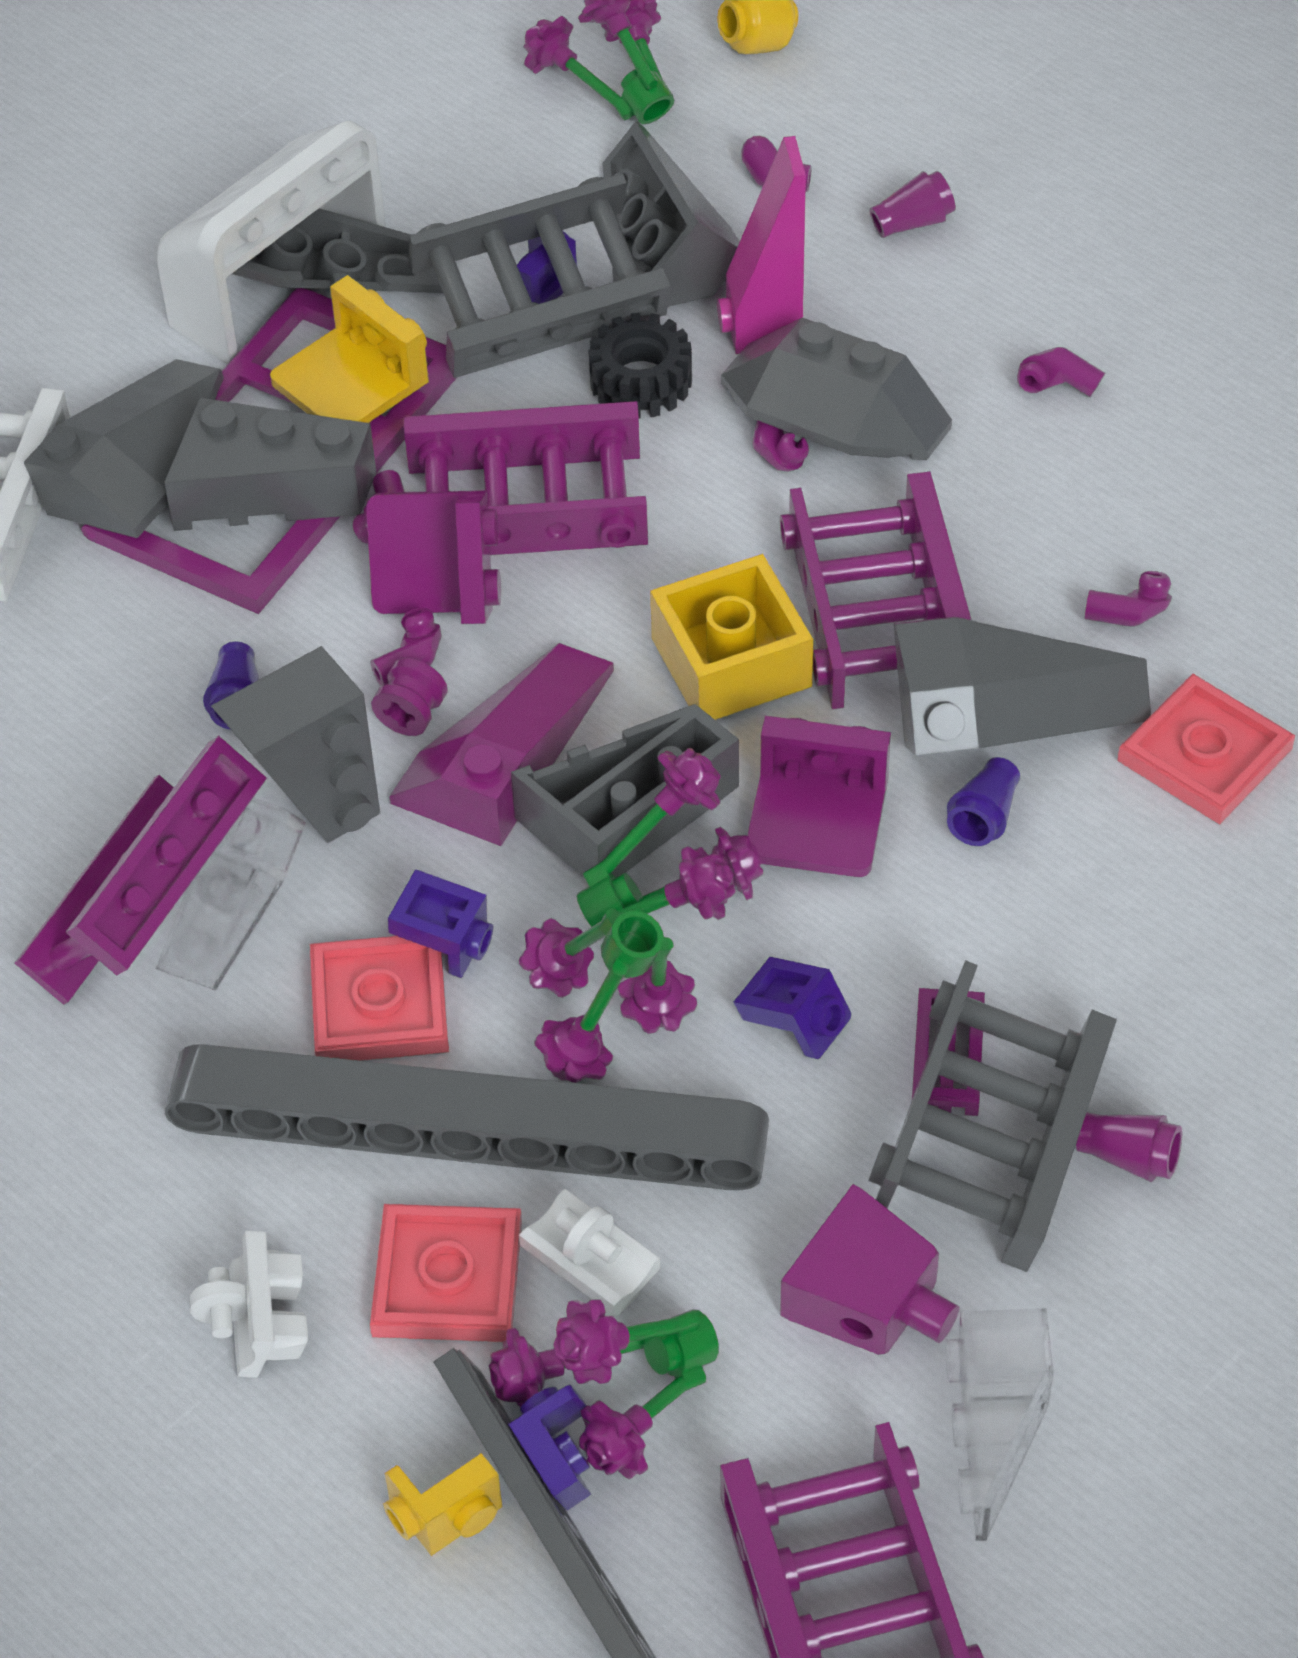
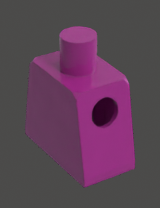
M852 1184L781 1280L780 1315L782 1317L877 1355L888 1353L907 1326L935 1342L941 1343L953 1327L960 1307L933 1291L937 1282L939 1252L935 1246L855 1184Z

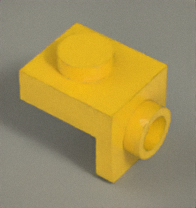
M482 1453L422 1494L398 1465L384 1473L389 1500L383 1503V1507L389 1520L405 1540L408 1541L416 1536L431 1556L461 1535L468 1538L481 1532L492 1522L497 1511L503 1507L499 1474Z

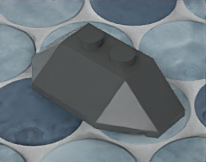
M803 317L746 345L721 374V385L725 390H729L733 400L746 416L849 455L884 458L908 455L912 460L927 461L951 430L952 418L906 355L882 347L876 342L860 339L830 328L826 324L814 322Z

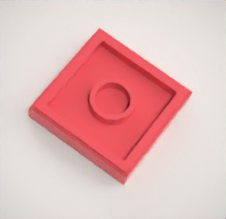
M1192 674L1119 747L1117 761L1220 825L1293 749L1295 735L1195 674Z
M398 936L310 944L315 1056L362 1061L449 1052L442 952Z
M384 1204L370 1320L372 1337L488 1342L506 1341L507 1330L513 1328L520 1252L519 1234L522 1229L521 1208Z

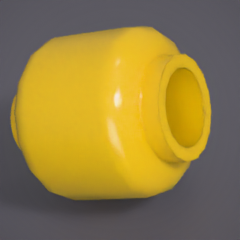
M724 0L718 9L717 15L720 35L739 54H758L782 50L789 44L799 20L798 9L793 0Z

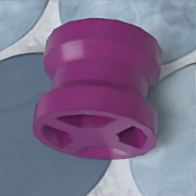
M402 658L394 663L388 673V684L380 687L371 701L372 711L391 730L406 736H418L423 734L432 719L431 710L439 707L447 695V683L440 673L425 662L413 658Z

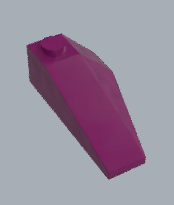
M558 643L419 751L390 794V804L502 846L517 822L514 813L511 772L530 765L534 772L556 762L613 673L614 663Z

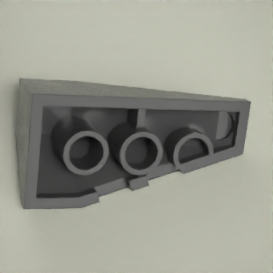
M320 208L232 273V275L276 287L330 289L331 285L348 275L367 290L443 293L434 268L412 274L409 267V235L412 234Z
M959 617L893 623L904 745L916 756L979 749L1145 722L1151 716L1147 659L988 625Z

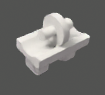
M566 1189L556 1197L543 1217L534 1224L527 1226L519 1234V1242L522 1248L592 1300L600 1299L605 1306V1311L614 1317L619 1316L640 1294V1290L661 1269L660 1258L615 1226L611 1213L599 1206L591 1208Z
M245 1231L242 1237L243 1254L232 1260L229 1270L225 1267L210 1269L208 1271L209 1283L195 1288L190 1294V1314L196 1320L211 1324L212 1335L216 1338L230 1337L233 1334L234 1326L237 1377L258 1378L266 1360L299 1359L307 1344V1318L304 1312L272 1311L271 1299L296 1300L302 1286V1260L300 1254L267 1250L266 1232Z

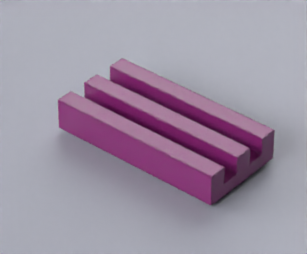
M919 988L912 1098L928 1058L929 1014L939 989ZM968 991L967 997L985 1003V992ZM969 1026L968 1058L982 1063L983 1031ZM956 1027L948 1046V1050L955 1052ZM940 1076L939 1087L933 1088L928 1104L938 1106V1108L950 1113L952 1107L965 1108V1115L978 1116L980 1091L966 1086V1089L953 1088L952 1080Z

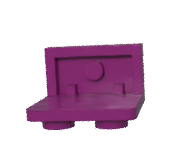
M487 490L376 493L372 495L367 502L366 510L373 608L381 614H402L422 607L429 609L432 613L461 612V624H486L493 606H500L501 604L500 570L491 569L490 546L498 545V514L496 509H488Z
M765 715L761 731L760 779L747 835L751 844L756 846L762 864L852 877H864L871 872L889 778L891 732L872 730L863 726L849 727L811 722L802 718H781Z

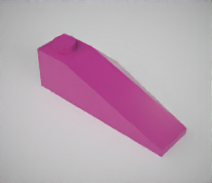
M795 136L783 137L726 273V298L717 299V313L721 333H731L736 354H740L749 343L803 317L806 173Z

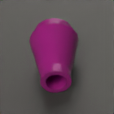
M922 171L881 203L871 207L869 212L876 231L882 238H885L894 233L943 223L946 221V215L956 210L952 191L944 176L939 171L929 175Z
M1086 1112L1076 1142V1149L1078 1152L1093 1155L1149 1182H1153L1156 1176L1171 1179L1176 1170L1181 1152L1182 1127L1181 1125L1168 1123L1166 1115H1099Z

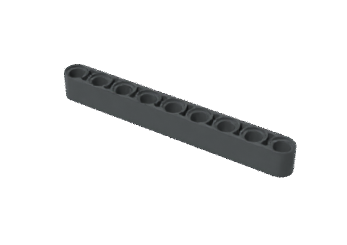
M205 1044L187 1046L180 1051L165 1107V1116L169 1122L180 1129L198 1134L723 1190H746L760 1183L769 1127L767 1112L751 1102Z

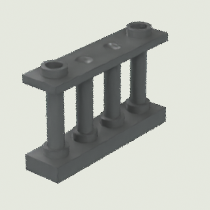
M623 173L608 178H589L571 189L447 225L444 223H434L422 228L416 234L409 235V267L412 274L434 268L457 326L454 330L447 331L446 360L453 378L588 339L592 336H598L597 329L605 324L612 329V319L619 316L627 323L631 322L630 313H640L641 321H648L650 313L660 315V317L667 315L671 286L664 269L659 268L646 273L638 271L615 216L624 210L627 182ZM592 221L595 224L618 279L616 282L595 288L585 286L562 231ZM541 237L564 293L562 298L541 304L531 301L509 247L510 245ZM487 252L511 311L508 314L484 320L477 317L455 261Z
M965 960L955 984L944 980L941 983L929 1014V1018L939 1021L940 1025L896 1145L894 1147L887 1143H882L868 1181L880 1186L876 1200L886 1208H888L897 1186H901L1000 1225L998 1232L1009 1236L1001 1262L1027 1272L1044 1242L1117 1019L1092 1009L1080 1033L1068 1029L1065 1035L967 997L978 965ZM957 1022L1055 1059V1067L1065 1070L1061 1086L1050 1083L1048 1088H1045L948 1050ZM938 1075L1037 1113L1036 1121L1047 1125L1042 1141L1032 1137L1030 1142L1027 1143L928 1104ZM918 1130L1018 1168L1017 1176L1028 1180L1023 1197L1013 1193L1011 1198L1008 1199L908 1160Z

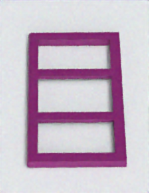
M295 288L222 370L224 379L215 400L230 402L246 384L294 404L272 386L270 376L272 370L262 365L302 320L330 331L335 329L332 299L306 288ZM426 337L427 345L425 351L429 382L394 405L385 417L379 415L369 422L371 425L376 474L405 440L404 417L426 415L455 381L456 378H453L446 360L445 344ZM340 517L297 520L250 576L145 530L138 538L85 524L82 526L81 531L92 542L259 615Z

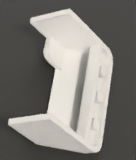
M345 121L302 135L286 144L284 148L175 228L167 231L158 245L157 265L169 326L228 364L238 353L226 277L319 208L386 227L375 136L353 121Z

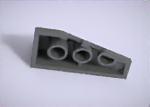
M635 121L603 162L604 178L623 173L627 182L624 210L615 216L638 271L646 273L659 268L664 269L671 286L668 307L713 297L722 284L726 282V273L740 241L728 223L646 128ZM612 268L613 282H616L618 279Z
M176 359L58 424L24 461V465L47 515L138 538L168 504L164 482L199 399L215 400L224 379L221 369Z

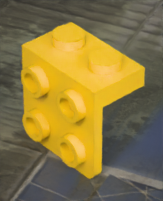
M347 275L330 286L336 328L275 367L270 373L271 383L276 390L307 414L369 423L429 382L425 351L427 340L423 330L414 320L402 317L389 307L376 291L372 289L367 290Z

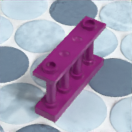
M637 401L404 417L409 474L425 473L426 492L449 491L448 471L484 470V488L488 494V509H496L498 514V545L490 546V555L648 545L646 496L627 497L624 460L640 459ZM600 461L604 499L568 501L565 464ZM542 465L545 503L509 505L507 468Z
M931 471L907 474L906 499L897 500V506L808 517L802 488L790 489L789 514L780 515L782 544L784 550L794 549L817 645V649L813 650V675L816 686L826 685L832 710L844 708L846 676L898 669L895 645L841 652L836 630L917 619L928 620L946 617L972 619ZM900 530L901 535L910 534L912 539L908 550L819 561L815 546V540ZM911 574L913 579L922 578L924 588H921L920 595L830 606L825 586L828 584Z
M220 736L215 737L205 745L175 787L160 775L154 777L14 964L63 1005L71 1000L99 961L116 976L128 970L261 788L267 777Z
M890 1422L875 1425L874 1462L771 1488L768 1481L757 1484L749 1458L720 1465L721 1501L770 1658H821V1650L929 1622L941 1658H984L977 1643L966 1645L913 1490L920 1487L919 1474L913 1453L908 1445L898 1448ZM884 1490L896 1525L895 1527L792 1553L789 1547L777 1549L771 1526L779 1525L780 1516ZM906 1555L919 1593L813 1620L810 1613L798 1616L791 1593L800 1590V1582Z

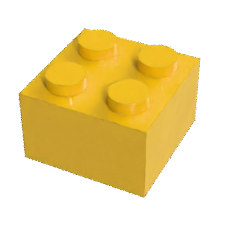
M764 554L650 590L651 639L688 706L696 704L716 720L812 687L813 638Z

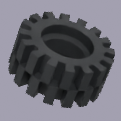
M630 313L631 322L627 323L624 322L621 316L613 318L612 329L603 324L597 329L598 337L592 336L589 342V373L593 396L598 395L599 404L637 401L639 419H641V410H649L650 417L652 418L660 416V406L662 405L669 412L677 408V399L684 402L688 396V388L692 386L691 341L688 342V334L683 328L677 331V323L671 319H668L661 325L660 315L650 313L648 321H641L640 313ZM638 361L657 364L652 368L640 370L624 367L626 364Z

